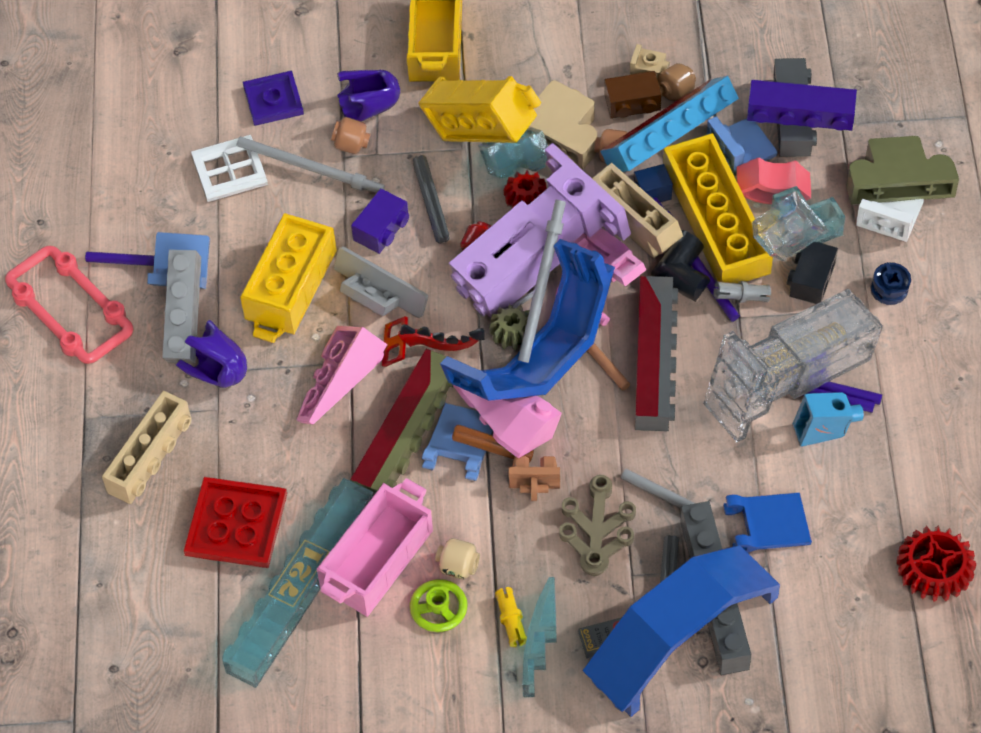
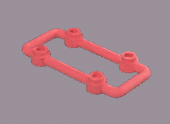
M45 246L11 269L5 276V283L12 290L14 302L18 306H27L60 340L62 352L67 356H76L81 362L86 364L94 363L127 340L133 333V325L126 318L123 304L114 300L110 301L78 269L75 256L69 252H61L55 246ZM48 256L55 260V266L60 275L71 276L103 309V314L108 324L119 325L122 328L121 331L90 353L83 349L80 335L71 331L67 332L36 301L31 285L16 280Z

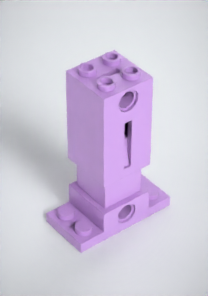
M554 143L545 149L548 159L546 164L552 172L550 177L546 179L549 188L529 205L523 201L519 202L449 262L453 272L451 277L457 284L456 290L464 299L469 297L474 302V308L482 316L487 314L491 318L492 314H497L499 307H508L509 303L513 305L536 285L548 233L545 231L547 221L551 220L555 200L566 202L561 222L564 224L562 234L558 235L557 241L562 239L573 243L583 233L590 238L603 226L612 236L616 234L623 241L631 235L625 208ZM554 252L550 272L560 264L556 252Z

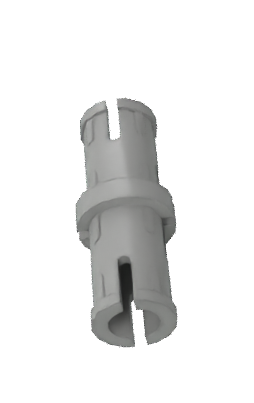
M717 281L715 287L719 289L714 288L715 299H734L739 303H745L747 300L769 302L770 297H766V295L771 296L770 285L748 284L746 281H739V283Z

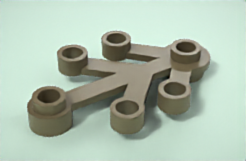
M597 475L590 481V494L594 498L592 522L579 510V503L575 498L569 497L562 502V513L566 517H570L591 538L590 547L577 536L576 526L572 523H564L560 526V539L568 542L581 556V568L591 576H598L605 572L609 565V558L624 546H630L634 541L633 530L630 527H621L617 531V538L601 548L603 538L624 522L631 521L636 516L635 505L632 502L626 501L620 504L618 513L604 522L605 500L612 494V481L605 475ZM604 483L606 485L603 487H598L596 484ZM568 505L575 506L573 510H568L565 507ZM624 509L632 510L630 514H625L622 511ZM565 530H571L573 533L571 535H565L563 532ZM628 534L630 538L622 539L620 536ZM597 558L599 559V561L593 563L590 561V559Z

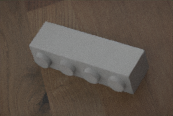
M169 250L163 359L168 363H177L179 360H183L188 364H195L196 349L185 343L188 336L197 337L201 256L196 250Z

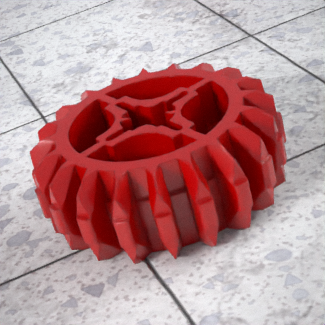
M926 525L922 533L915 530L912 537L907 536L904 539V545L899 547V556H897L896 564L899 566L897 572L898 576L903 577V586L911 585V594L920 591L922 600L927 595H931L933 602L937 601L938 596H942L946 602L949 600L950 594L957 598L961 590L966 591L968 589L969 582L974 579L976 561H974V551L969 550V541L961 542V533L952 536L950 528L946 532H941L938 525L934 531H931ZM926 549V555L920 556V559L913 560L917 553ZM955 567H959V571L956 574L946 578L947 572L952 571Z

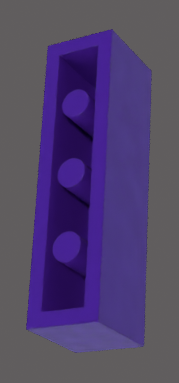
M751 80L747 121L852 131L857 90Z

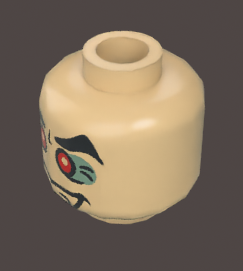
M451 538L446 542L445 546L440 545L438 547L435 561L439 562L442 574L464 580L469 575L475 574L480 560V553L476 552L474 544Z

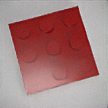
M204 477L184 547L185 556L269 568L288 494L287 489Z

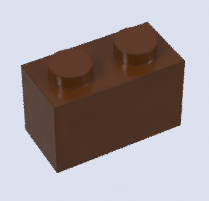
M655 71L604 79V96L610 119L661 111L662 94Z

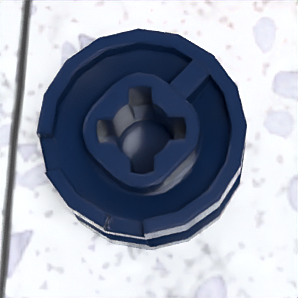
M895 262L881 264L874 272L873 281L870 286L871 294L877 301L886 305L901 303L907 297L912 281L911 274L901 264Z

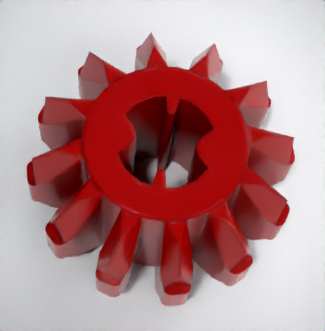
M526 170L521 175L516 171L514 177H508L507 185L503 189L507 206L514 208L521 201L529 205L547 189V183L545 178H540L538 172L530 175L529 171Z

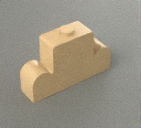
M553 80L538 96L541 104L534 108L537 117L521 137L544 150L554 143L576 165L584 170L596 155L595 141L597 139V131L590 125L594 121V101L582 95L580 91L571 89Z
M613 163L609 164L592 178L625 208L631 231L629 237L652 258L662 254L683 237L678 221Z

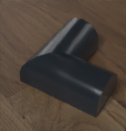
M682 230L683 237L668 248L652 270L651 276L673 277V288H678L680 294L696 302L711 280L708 276L691 267L704 249L703 243L690 232Z

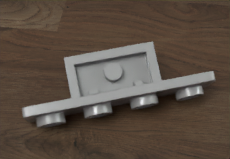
M342 246L338 249L334 269L348 277V279L342 282L340 292L382 316L396 307H400L418 318L424 315L428 300L426 293L346 247Z

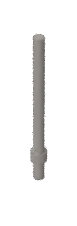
M241 136L238 138V147L351 184V188L360 191L365 189L377 193L380 188L385 190V185L368 180L365 175L359 173L354 175Z
M555 200L551 220L547 221L545 230L548 232L518 358V361L529 363L555 252L553 246L557 242L558 235H561L564 224L561 222L566 202L562 200Z

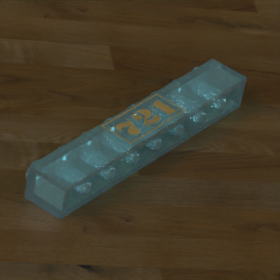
M345 478L342 479L338 486L332 488L328 497L329 501L324 508H320L317 511L313 525L309 531L305 530L295 552H291L287 556L282 572L279 576L275 575L273 577L268 593L264 599L260 598L257 601L253 611L254 614L248 622L245 621L242 624L234 644H230L226 648L222 659L227 674L257 688L320 591L317 574L318 566L374 496L373 491Z

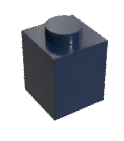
M664 164L634 171V183L651 198L657 197L660 203L672 200L673 184Z

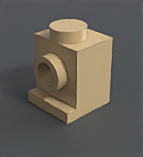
M637 44L630 62V75L655 71L658 78L659 73L670 66V62L666 61V53L643 49L642 45Z

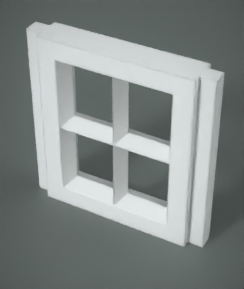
M251 135L244 136V138L253 140ZM238 138L191 151L208 202L268 185L258 153L238 147ZM247 151L248 160L230 164L229 155ZM223 157L226 166L210 171L206 170L204 162ZM252 165L255 174L239 179L235 178L233 170ZM226 172L229 173L231 181L212 186L209 177Z

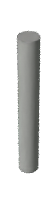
M625 469L621 476V479L679 508L684 505L695 504L628 469Z

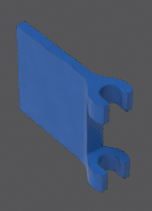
M800 492L754 497L726 496L727 503L723 504L725 515H735L743 512L748 534L736 535L734 537L736 543H732V547L740 545L749 553L761 549L811 545L812 541Z

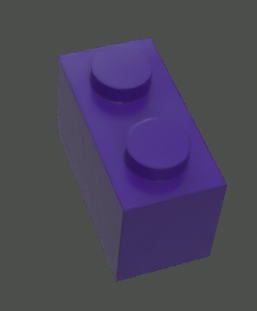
M380 188L352 223L353 241L380 254L386 246H390L393 242L395 234L400 227L403 228L407 224L410 216L408 214L407 201Z

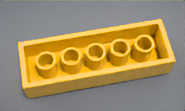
M708 134L665 147L663 150V164L666 167L674 192L695 236L704 245L702 251L716 280L724 283H739V281L747 282L771 274L773 254L714 134Z

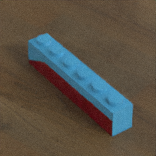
M729 76L706 81L600 150L607 166L613 163L622 172L632 170L738 100L739 97Z

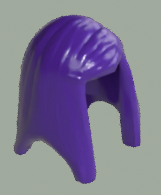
M381 69L352 70L337 73L339 81L349 80L348 85L337 94L344 117L361 122L391 109L400 97L398 80L389 71Z
M208 320L206 322L202 337L190 335L186 338L185 343L196 349L198 365L193 367L183 360H179L176 366L189 376L220 388L234 386L246 376L248 366L245 354L213 321Z

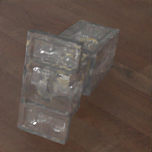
M848 288L771 326L769 336L751 346L746 340L740 339L734 331H731L723 336L703 404L738 443L746 438L752 421L769 413L773 401L787 394H790L795 400L870 361L883 325L863 305L860 298L856 297Z

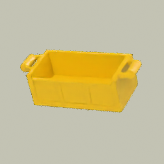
M411 0L407 53L409 82L436 81L438 77H444L446 81L460 80L462 0Z
M508 76L506 80L446 81L444 77H438L418 104L443 141L517 143L537 117L534 108L540 106L541 101L530 85L524 86L516 83L512 76Z
M283 214L240 296L244 318L254 322L253 337L274 343L284 332L295 334L337 251L334 228L290 214ZM259 325L266 326L278 331L277 333L260 328Z

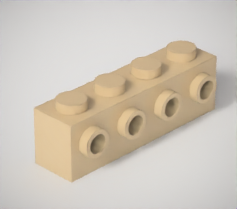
M163 390L102 475L108 494L128 504H132L136 497L141 496L145 490L146 482L151 475H155L158 472L165 455L172 452L177 438L191 424V415L187 401Z

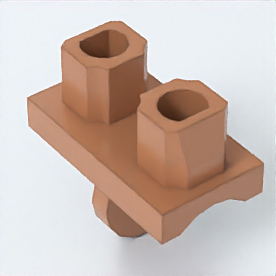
M515 456L512 467H509V488H520V493H531V501H537V493H549V488H560V467H557L556 458L554 456H544L540 458V467H529L528 457L522 456L517 458Z

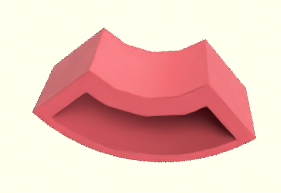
M758 157L737 166V183L747 199L771 205L794 204L811 199L810 172L796 160L788 163H771Z

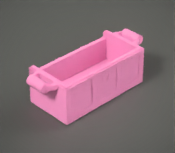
M407 478L403 483L393 488L383 483L318 566L317 574L321 592L338 603L343 602L368 617L433 532L431 510L422 505L426 489ZM404 489L419 499L415 501L401 493L400 490Z

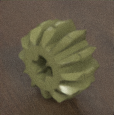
M510 303L506 310L499 307L497 314H492L489 332L493 336L495 344L501 343L504 350L508 346H512L516 351L518 345H522L530 310L523 311L521 304L516 309Z

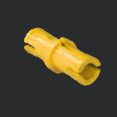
M505 587L506 594H504L503 588H500L495 592V597L501 611L499 617L501 624L505 625L510 646L517 647V640L519 646H522L528 642L521 621L523 618L522 612L517 608L513 589Z

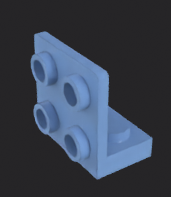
M717 116L708 120L707 135L714 134L733 175H737V166L759 157L767 161L777 156L776 148L755 121H747L746 118L731 126L722 124Z
M158 232L155 243L153 273H148L147 284L167 287L169 250H196L201 256L200 289H206L210 237L207 235Z

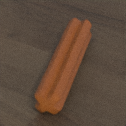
M456 425L452 434L454 441L511 459L515 457V455L501 446L494 439L493 435L462 425ZM534 450L524 455L529 458V463L532 460Z

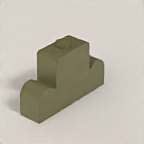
M919 136L873 138L868 140L865 160H855L851 163L846 188L851 205L860 204L862 199L881 203L915 199L955 198L959 176L955 164L949 156L937 154L927 159Z

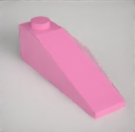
M337 326L323 350L321 357L325 361L322 368L317 369L314 373L313 378L316 379L315 387L307 392L297 421L305 424H314L380 363L387 344L363 327Z
M453 385L468 406L476 408L480 414L479 420L483 425L491 427L494 431V439L517 458L524 456L553 438L562 413L541 397L529 396L488 401Z

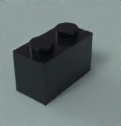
M806 240L804 248H799L794 262V264H798L796 270L791 269L787 279V285L791 286L789 297L821 305L836 264L837 247Z

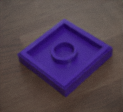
M292 70L243 82L254 126L304 115Z

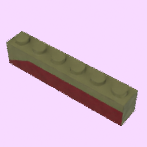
M427 348L425 349L350 479L353 494L371 500L383 483L393 488L397 486L396 481L400 474L404 475L406 473L410 456L413 452L416 453L422 443V435L425 430L429 431L432 427L435 412L438 408L441 409L444 406L447 398L446 393L450 387L453 388V384L448 383L440 365L447 356Z

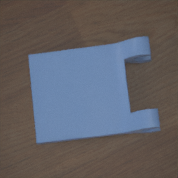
M445 403L430 443L424 450L422 468L434 470L439 455L467 462L465 470L468 471L465 478L477 481L486 451L454 441L452 439L454 428L456 425H462L493 435L494 431L489 425H483L479 420L480 414L478 411Z

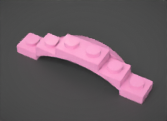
M603 228L599 229L590 238L583 233L573 242L580 247L599 252L604 258V263L615 267L612 282L617 280L624 286H627L646 270L643 262L633 256L632 251L624 243Z

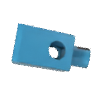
M843 392L811 393L804 395L792 424L802 447L842 438L845 436L851 422L863 420L864 412L860 404L850 405L846 394Z

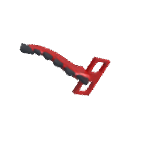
M404 316L385 324L384 343L387 346L383 351L384 356L381 366L387 367L404 360L406 344L410 347L424 345L442 351L463 350L473 346L479 340H485V330L479 328L469 332L470 337L462 335L461 340H458L453 335L446 339L444 338V333H431L429 328L425 326L420 329L411 328L408 326V317ZM401 323L398 335L390 338L391 328ZM400 346L399 355L388 361L389 351Z

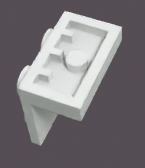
M862 199L858 210L856 226L907 242L924 199L881 203Z

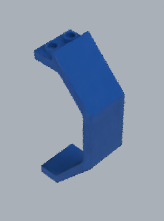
M559 239L553 247L562 267V277L550 318L535 335L529 363L518 361L519 352L503 368L478 370L447 356L440 365L448 383L488 401L546 395L594 344L615 267L604 263V258L599 252L591 251L580 247L576 243Z
M740 545L692 557L629 607L582 671L612 701L619 711H625L632 717L640 710V695L675 649L733 604L758 596H762L771 604L779 596L780 584Z

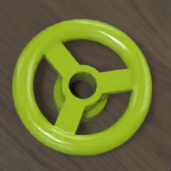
M435 579L423 583L414 591L410 600V613L413 620L421 628L431 632H445L455 628L464 619L468 607L467 598L463 590L455 583L443 579ZM449 591L456 595L459 602V609L456 615L449 610ZM427 592L426 603L418 604L422 595ZM438 601L442 602V604L435 605L434 603ZM429 612L440 614L447 622L431 623L420 614Z

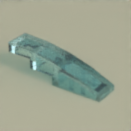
M555 577L548 578L536 603L528 628L523 657V697H535L534 670H546L545 643H557Z

